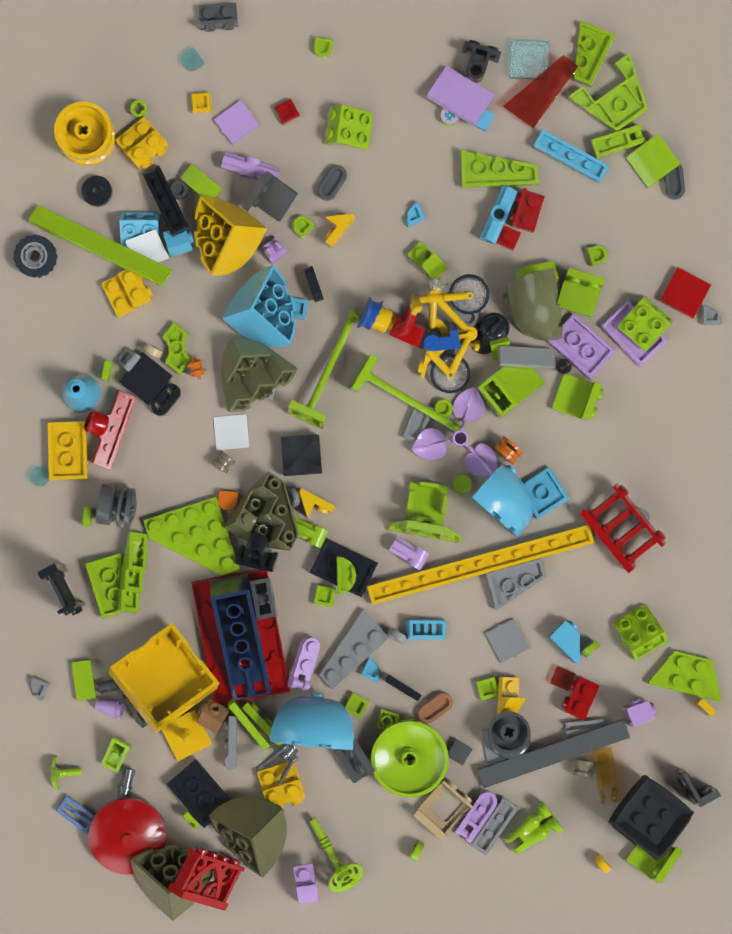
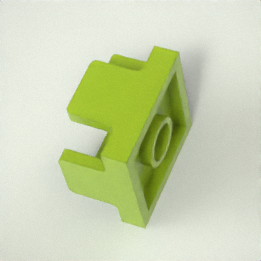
M410 481L405 520L418 518L422 519L423 522H439L444 524L448 486Z

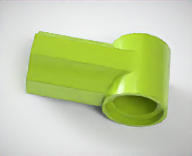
M294 517L299 533L298 537L321 549L329 531Z

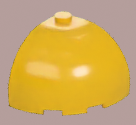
M200 196L194 217V219H197L194 239L195 245L199 247L201 253L200 260L211 275L220 276L234 272L252 257L267 228L251 214L234 204L209 196Z

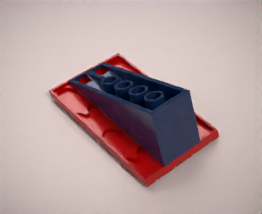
M254 569L191 582L207 668L219 682L217 690L212 692L213 700L220 705H226L232 699L236 702L291 692L288 686L289 679L277 617L257 620L250 581L269 578L268 571Z

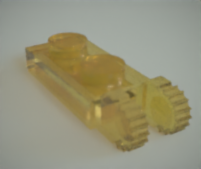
M612 748L593 750L600 802L605 804L606 801L604 788H611V799L613 802H617V781Z

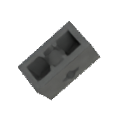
M271 578L250 581L257 620L277 617L278 613Z

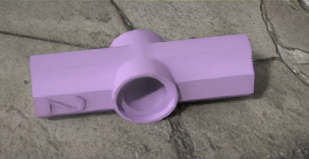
M225 152L221 169L238 173L240 176L250 180L259 179L267 171L277 178L280 173V168L264 164L258 159L248 156L244 158Z

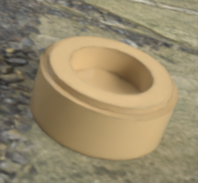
M148 343L143 348L145 352L157 358H160L163 351Z

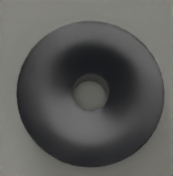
M91 176L84 181L81 193L89 205L101 207L111 200L113 190L106 178ZM96 188L100 189L99 194H94Z

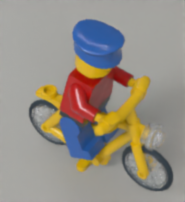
M473 274L462 275L454 280L449 292L446 293L442 292H444L448 284L444 283V279L434 277L433 280L428 282L430 284L429 289H431L430 294L425 296L412 294L410 296L411 304L410 306L408 305L404 315L396 313L393 316L392 310L382 306L384 301L374 302L369 297L357 328L364 327L367 330L373 329L381 333L389 330V335L420 349L425 347L424 361L419 362L417 372L421 373V378H424L427 365L432 360L434 363L430 369V378L433 385L441 392L456 393L466 387L471 372L463 356L468 346L474 347V351H479V340H475L477 330L473 326H467L446 301H450L451 305L463 314L470 315L480 312L487 305L490 295L488 285L481 277ZM423 303H429L428 325L417 321L418 316L416 314L421 312ZM437 305L454 322L449 324V330L444 322L437 318ZM457 349L455 354L439 356L444 350Z

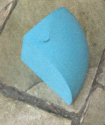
M274 265L257 272L239 289L222 319L247 339L269 347H283L290 345L296 326V322H293V312L296 310L293 296L289 295L285 286L287 282Z
M502 464L472 498L513 534L519 537L526 529L531 517V496L525 484L515 475L517 471L510 465L506 467Z
M312 693V697H296L281 707L272 725L270 742L353 750V725L347 710L342 704L332 699L323 698L324 694Z

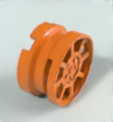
M503 436L500 439L501 442L493 448L498 450L502 457L514 465L517 462L516 459L524 453L513 442Z

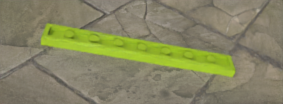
M39 205L28 219L29 223L162 287L172 274L171 268Z

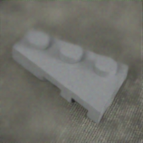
M542 558L486 573L496 611L547 577Z

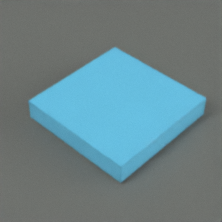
M549 467L524 482L531 496L532 511L536 519H539L570 499Z

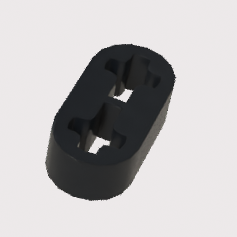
M313 266L304 268L303 270L314 302L324 300Z
M175 384L167 385L151 405L152 412L157 416L166 415L181 397L180 388ZM174 388H176L177 396H171L169 400H167L166 398L169 395L168 390H173ZM165 400L166 403L163 406L165 410L163 412H156L157 407L155 405L157 403L162 404Z

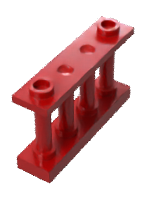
M616 483L612 487L615 493L595 509L586 507L581 511L580 515L629 574L636 567L634 564L635 560L656 543L663 547L666 543L664 540L666 537L659 529L655 530L627 496L629 494L627 489L623 485L619 486ZM621 498L628 507L607 524L604 523L602 525L598 520V515ZM634 513L640 522L619 539H614L610 535L611 530L630 514ZM646 528L652 537L631 554H626L622 549L623 545Z

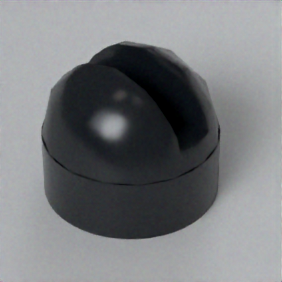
M560 359L556 364V369L561 374H567L572 369V363L568 359ZM568 362L569 366L562 371L560 368Z

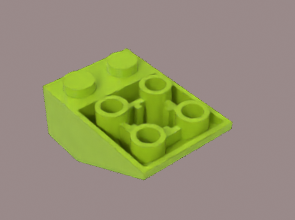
M504 366L478 386L477 390L501 419L544 385L545 382L534 368Z

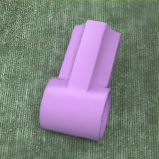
M398 536L389 551L406 560V563L419 571L430 555L416 545H411Z

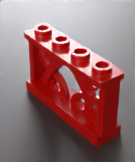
M199 846L196 849L189 847V854L175 882L170 883L167 890L182 899L226 911L229 905L226 901L241 871L244 872L245 868L240 866L241 862L233 857L229 858L221 853L217 854L211 850L207 851ZM213 869L214 881L209 882L202 889L203 882L200 877Z

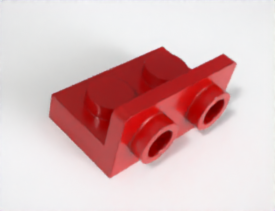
M523 188L522 192H518L515 203H519L517 211L513 210L510 221H513L512 227L534 233L545 196L527 191V188Z
M580 676L577 679L574 678L569 688L572 690L570 696H566L562 703L563 711L585 721L600 685Z

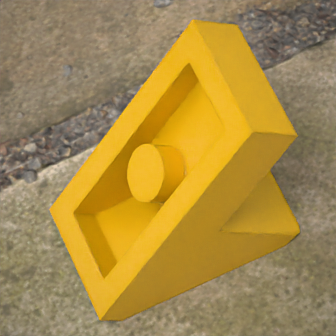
M344 214L325 217V220L335 227V230L331 229L325 236L327 246L331 249L355 220V215Z
M302 488L300 489L307 518L315 505L318 506V511L326 515L328 512L333 513L335 509L333 504Z
M499 677L497 715L504 712L518 713L526 699L519 697V678Z

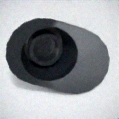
M490 313L479 321L475 326L477 330L475 340H479L480 347L479 351L475 352L479 354L491 353L489 341L507 337L510 326L505 316L500 313Z

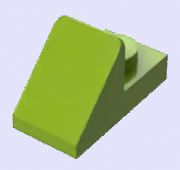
M421 241L407 254L434 282L448 269L439 256L428 249Z
M113 736L101 765L118 773L132 745Z

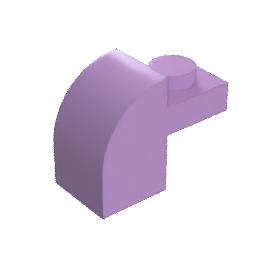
M313 863L293 866L299 904L318 902L319 896Z

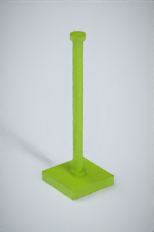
M349 310L348 312L349 317L308 405H302L291 400L288 406L289 415L322 430L326 423L327 415L316 411L314 408L356 318L360 316L354 310Z
M373 354L367 357L349 388L356 393L360 390L364 381H370L454 432L461 430V426L373 375L371 369L378 359Z

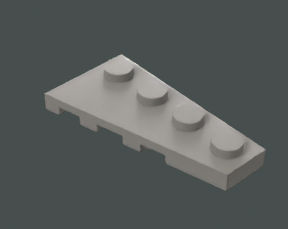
M364 609L319 675L331 689L336 687L389 638Z

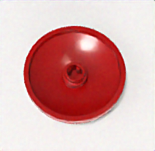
M123 797L108 802L97 811L89 828V845L93 856L103 867L118 874H134L131 865L132 858L149 849H153V851L163 849L166 845V825L161 814L153 805L139 798Z

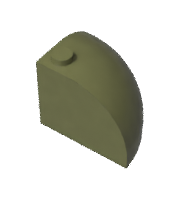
M554 269L536 271L510 282L506 287V294L503 295L505 306L508 305L509 312L515 325L524 334L534 339L544 341L562 339L563 328L562 325H559L562 316L560 304H557L558 289Z
M259 797L235 798L217 807L209 815L217 834H222L226 839L224 844L234 855L237 853L245 861L244 865L263 878L278 860L285 844L287 824L283 808L278 804L275 805Z
M176 845L165 846L163 849L154 851L149 849L131 859L132 869L140 886L151 901L172 921L195 903L182 899L167 890L170 883L175 882L189 854L188 849ZM213 869L200 877L203 882L202 889L210 882Z

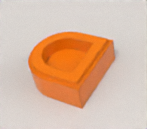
M219 491V506L226 511L233 510L238 503V492Z

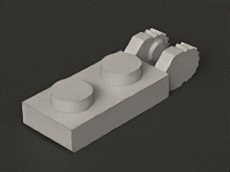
M230 715L229 719L225 720V731H229V739H225V750H228V755L224 759V765L226 769L233 770L237 764L238 718L235 715Z

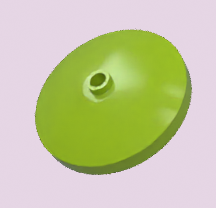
M402 720L389 725L378 735L372 747L371 764L375 769L373 773L376 779L387 791L397 796L419 797L431 792L441 783L448 768L449 756L444 739L435 728L422 721ZM407 754H411L413 757L408 759Z

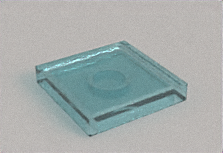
M511 40L509 79L547 80L549 41Z

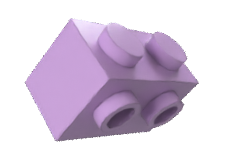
M638 697L630 700L629 705L623 706L627 721L632 727L656 719L654 714H657L655 706L649 700Z

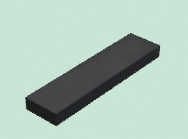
M158 165L143 172L145 181L172 237L189 230L190 228L160 166Z

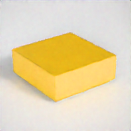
M210 92L191 94L193 114L212 112Z
M699 698L695 702L708 716L712 717L716 713V710L705 699Z

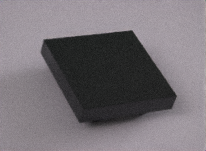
M142 352L138 362L129 372L125 373L119 382L150 406L172 379L173 375Z

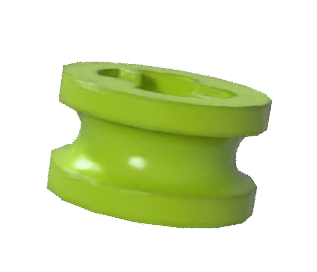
M135 100L132 102L130 110L136 118H143L148 112V107L142 100ZM138 104L144 107V110H141V114H137V111L134 112V108H137Z

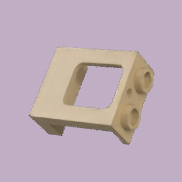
M444 779L413 813V816L441 841L447 837V834L466 812L473 808L471 804L472 799L465 793L459 794L456 791L458 787L451 780L446 782ZM445 789H449L462 801L461 807L448 821H443L430 808Z

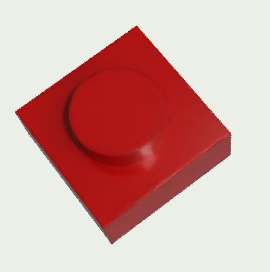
M504 225L496 244L513 251L521 232Z

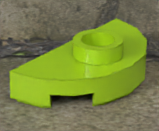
M337 556V595H340L353 587L356 580V571L349 560Z

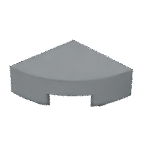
M705 305L701 306L702 325L722 324L720 315L714 309Z
M31 676V690L38 700L43 701L50 683Z

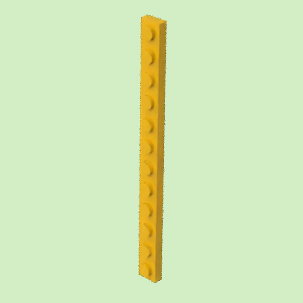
M586 525L370 585L367 588L372 605L593 544L594 539L590 526Z

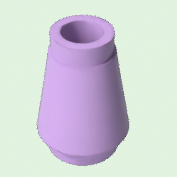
M98 698L95 710L115 719L117 717L121 718L125 710V703H122L121 700Z

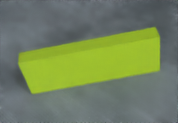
M234 699L228 702L229 709L263 750L268 749L270 744L236 701Z

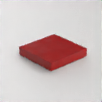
M677 267L659 301L693 319L711 284Z

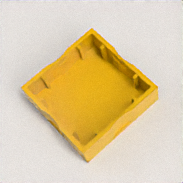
M173 623L151 637L142 647L130 652L109 668V675L155 734L217 690L219 685L217 679L203 661L193 653L189 643Z

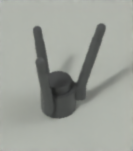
M284 744L278 751L261 762L256 769L259 770L262 767H266L279 756L285 761L290 759L277 783V786H280L293 763L298 759L296 754L299 751L293 744Z

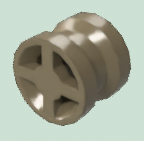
M222 450L219 452L217 459L212 461L214 465L226 474L229 471L228 468L236 462Z
M574 759L576 767L573 775L592 777L591 767L594 762Z

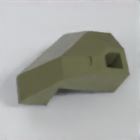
M270 471L267 472L245 493L232 511L224 528L245 541H248L252 533L263 534L268 539L269 548L290 551L299 533L285 482Z

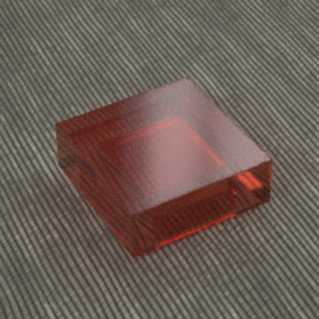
M557 666L550 684L568 691L575 673Z

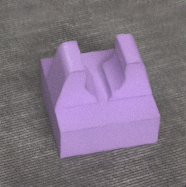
M277 237L261 247L272 264L288 253Z

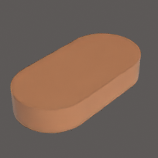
M447 693L437 694L419 708V719L424 723H432L452 708V697Z

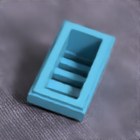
M405 620V636L407 639H446V620ZM413 624H415V635H413ZM420 624H423V635H420ZM428 624H431V635H428ZM435 624H439V635L435 633Z

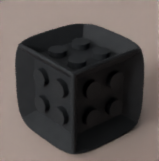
M643 775L619 803L608 823L635 846L639 845L653 859L659 860L683 832L691 820L694 811L665 787L650 779L647 775Z

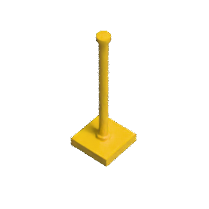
M195 709L175 719L162 729L177 761L212 744L205 727L197 723L199 715Z

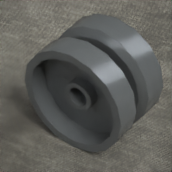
M504 712L493 718L488 729L491 749L496 755L505 759H514L522 756L529 748L531 741V730L526 719L516 712ZM507 734H512L513 737L509 738V736H506V735H507Z

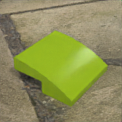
M656 134L626 157L647 188H650L681 164L659 134Z

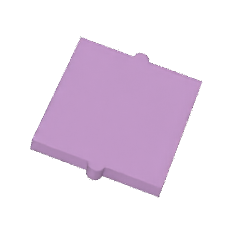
M241 100L214 119L222 130L221 133L226 135L232 145L259 126L252 116V111H248Z

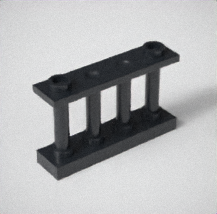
M54 563L37 572L40 579L50 581L63 608L57 611L59 615L64 614L67 616L72 613L74 616L83 611L82 607L85 606V603L76 602L64 579V573L68 572L65 564Z

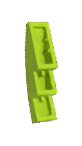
M128 532L119 589L118 611L134 614L139 612V593L143 592V573L146 572L148 534Z

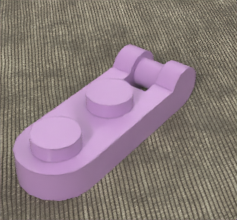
M305 637L301 641L288 680L289 687H298L301 691L305 692L309 690L311 675L320 650V643L317 639ZM299 674L302 675L301 680L298 679Z
M491 792L481 793L474 802L473 808H470L454 833L458 836L462 835L466 838L465 841L471 843L497 805L496 796ZM467 824L473 827L471 832L465 829Z

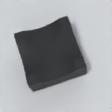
M319 434L281 437L284 476L322 474Z

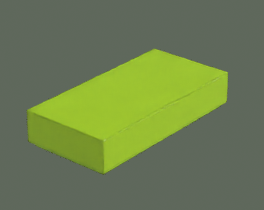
M92 661L72 662L77 701L97 698Z

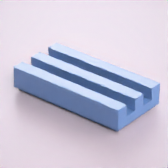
M66 795L56 809V812L87 834L92 820L90 821L66 802L69 801L92 819L95 814L69 795ZM65 807L71 813H73L86 824H88V826L85 827L84 825L79 823L69 814L64 812L62 808Z

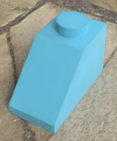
M564 620L548 637L575 664H578L580 662V634L577 632L579 628L571 620L569 622Z

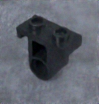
M475 40L465 41L462 52L472 51L466 69V78L478 83L484 78L490 57L495 58V63H498L501 51H498V48L494 46H481ZM478 68L481 73L476 76L470 70Z
M252 533L246 547L241 544L236 557V564L273 572L278 559V552H274V554L269 553L267 537L260 533Z

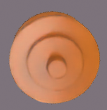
M192 357V361L186 366L191 369L188 375L197 377L199 380L207 369H203L201 366L204 361L196 360L195 357Z

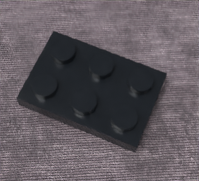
M326 538L310 573L337 586V556L344 557L352 563L356 571V580L349 592L362 598L378 563Z
M197 759L192 761L166 784L203 828L211 823L209 815L217 807L231 800Z

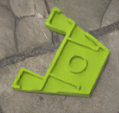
M630 53L615 63L625 81L600 99L594 101L584 86L569 95L571 101L615 132L620 131L648 110Z

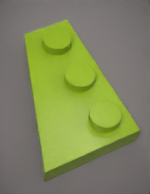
M580 20L574 81L592 87L615 39V34Z

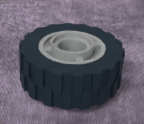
M25 236L15 246L16 248L13 252L14 262L20 272L32 278L47 276L57 264V250L53 243L43 236ZM38 251L40 254L39 259L32 261L31 255Z

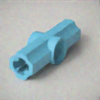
M502 186L480 236L482 240L495 245L518 191L508 186ZM501 211L504 217L497 219L494 216V212Z

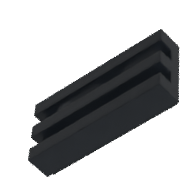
M389 674L385 679L388 684L416 701H419L422 696Z

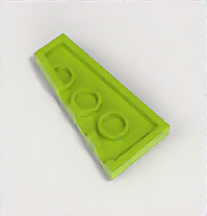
M461 149L462 188L502 187L503 185L534 186L539 184L538 165L488 156L482 153L468 152Z

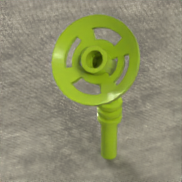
M316 817L310 819L309 822L319 838L318 843H321L322 850L326 851L336 869L328 881V887L332 892L336 893L349 890L362 878L363 867L358 863H349L343 866L332 848L331 840H328L329 837L323 832Z

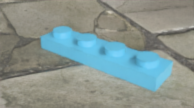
M543 129L533 146L599 184L609 167L606 163Z

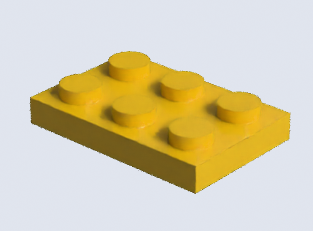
M85 421L47 422L49 480L88 479Z

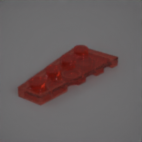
M564 55L561 56L503 107L534 129L574 74L578 65Z

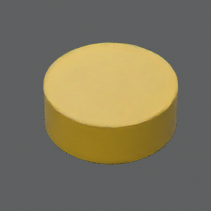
M601 854L594 858L596 864L604 873L607 874L612 870Z

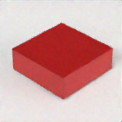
M291 98L274 107L283 125L300 117Z

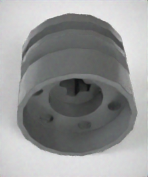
M102 484L97 504L96 523L110 526L114 517L116 518L117 527L121 526L124 519V528L130 529L137 507L136 489L130 488L128 496H126V488L122 487L120 494L116 495V486Z

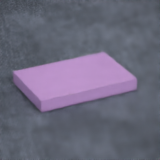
M446 65L426 97L471 125L476 126L495 94Z
M627 300L600 327L641 367L668 340L661 334L647 351H644L618 328V325L635 307Z
M574 313L562 324V339L547 341L589 379L594 376L616 351Z

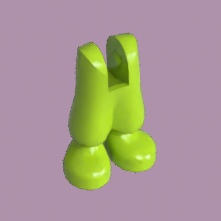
M541 801L538 803V811L529 814L504 839L509 844L516 838H521L522 842L512 849L517 855L533 844L547 838L550 831L553 830L556 833H561L564 829L546 804ZM550 817L544 824H540L542 820Z

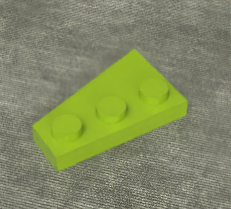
M122 553L85 564L102 619L121 614L118 611Z

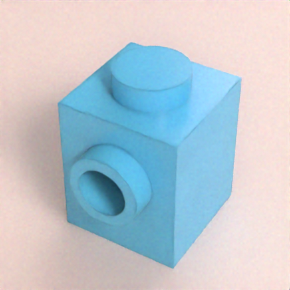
M186 230L172 237L170 231L163 232L171 257L193 250L191 243L194 242L191 231L187 232Z

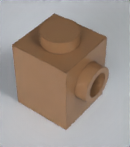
M209 699L206 705H201L197 713L200 716L197 723L217 734L230 710Z

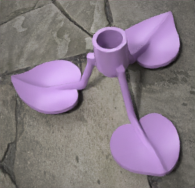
M473 387L465 390L453 403L454 415L458 418H463L461 430L456 431L453 434V438L443 440L441 431L435 428H428L419 434L413 444L412 450L414 453L425 459L437 460L446 454L447 450L444 444L454 442L458 446L465 445L471 451L465 458V466L472 474L491 476L497 470V459L492 448L481 443L473 449L467 443L468 435L464 431L467 419L469 421H477L485 412V404L477 388Z

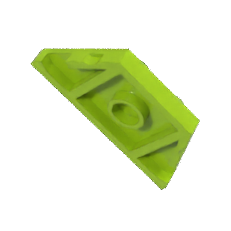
M412 518V521L389 522L388 525L389 531L455 543L461 542L460 534L442 526V523L439 522L428 524L423 523L422 519Z
M673 651L665 663L660 666L659 670L648 681V684L721 702L713 660Z

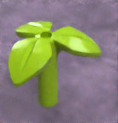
M54 756L50 764V780L56 790L59 789L56 781L61 777L82 775L81 767L56 768L55 763L58 756Z

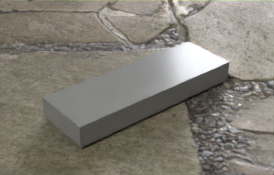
M513 346L498 347L499 366L554 369L556 366L554 349Z
M502 796L470 845L484 855H487L519 807Z

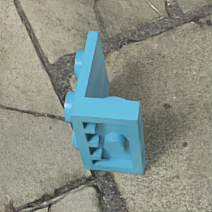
M160 211L121 212L119 220L121 245L128 248L126 240L155 229L159 235Z

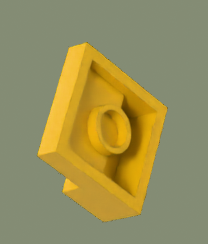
M145 116L115 140L139 170L142 168L147 169L153 163L152 160L157 156H163L169 147L168 143Z
M124 270L118 273L117 276L101 283L118 318L152 302L150 297L153 296L149 285L145 286L142 281L145 278L128 270Z
M290 761L257 771L265 800L275 805L278 804L283 809L284 804L291 802L292 806L303 802L302 798L306 797L295 762L280 786H277V783Z

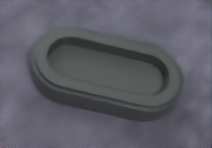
M681 164L664 176L665 193L672 200L680 199L685 192Z
M332 166L318 186V196L322 200L330 201L334 199L346 181L347 172L342 166Z

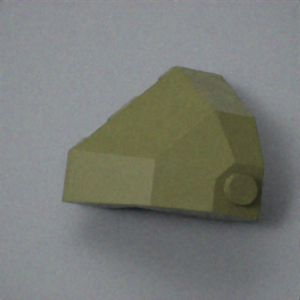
M247 338L231 339L223 352L221 369L227 411L242 412L249 409L250 404L255 400L260 399L261 401L273 394L272 390L279 385L284 387L289 384L298 369L266 345Z

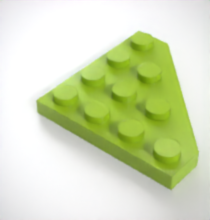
M217 497L143 520L149 539L220 575L240 570L239 565L236 564V555L228 530L224 528L226 524Z

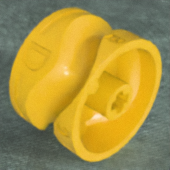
M85 101L72 103L59 113L55 121L54 135L57 144L66 157L76 164L83 166L96 165L104 161L114 149L116 134L113 124L106 112L94 103Z

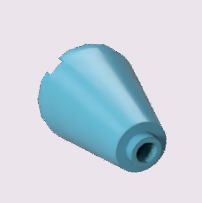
M87 374L72 376L63 387V399L66 405L74 411L87 412L93 409L101 398V389L98 382Z

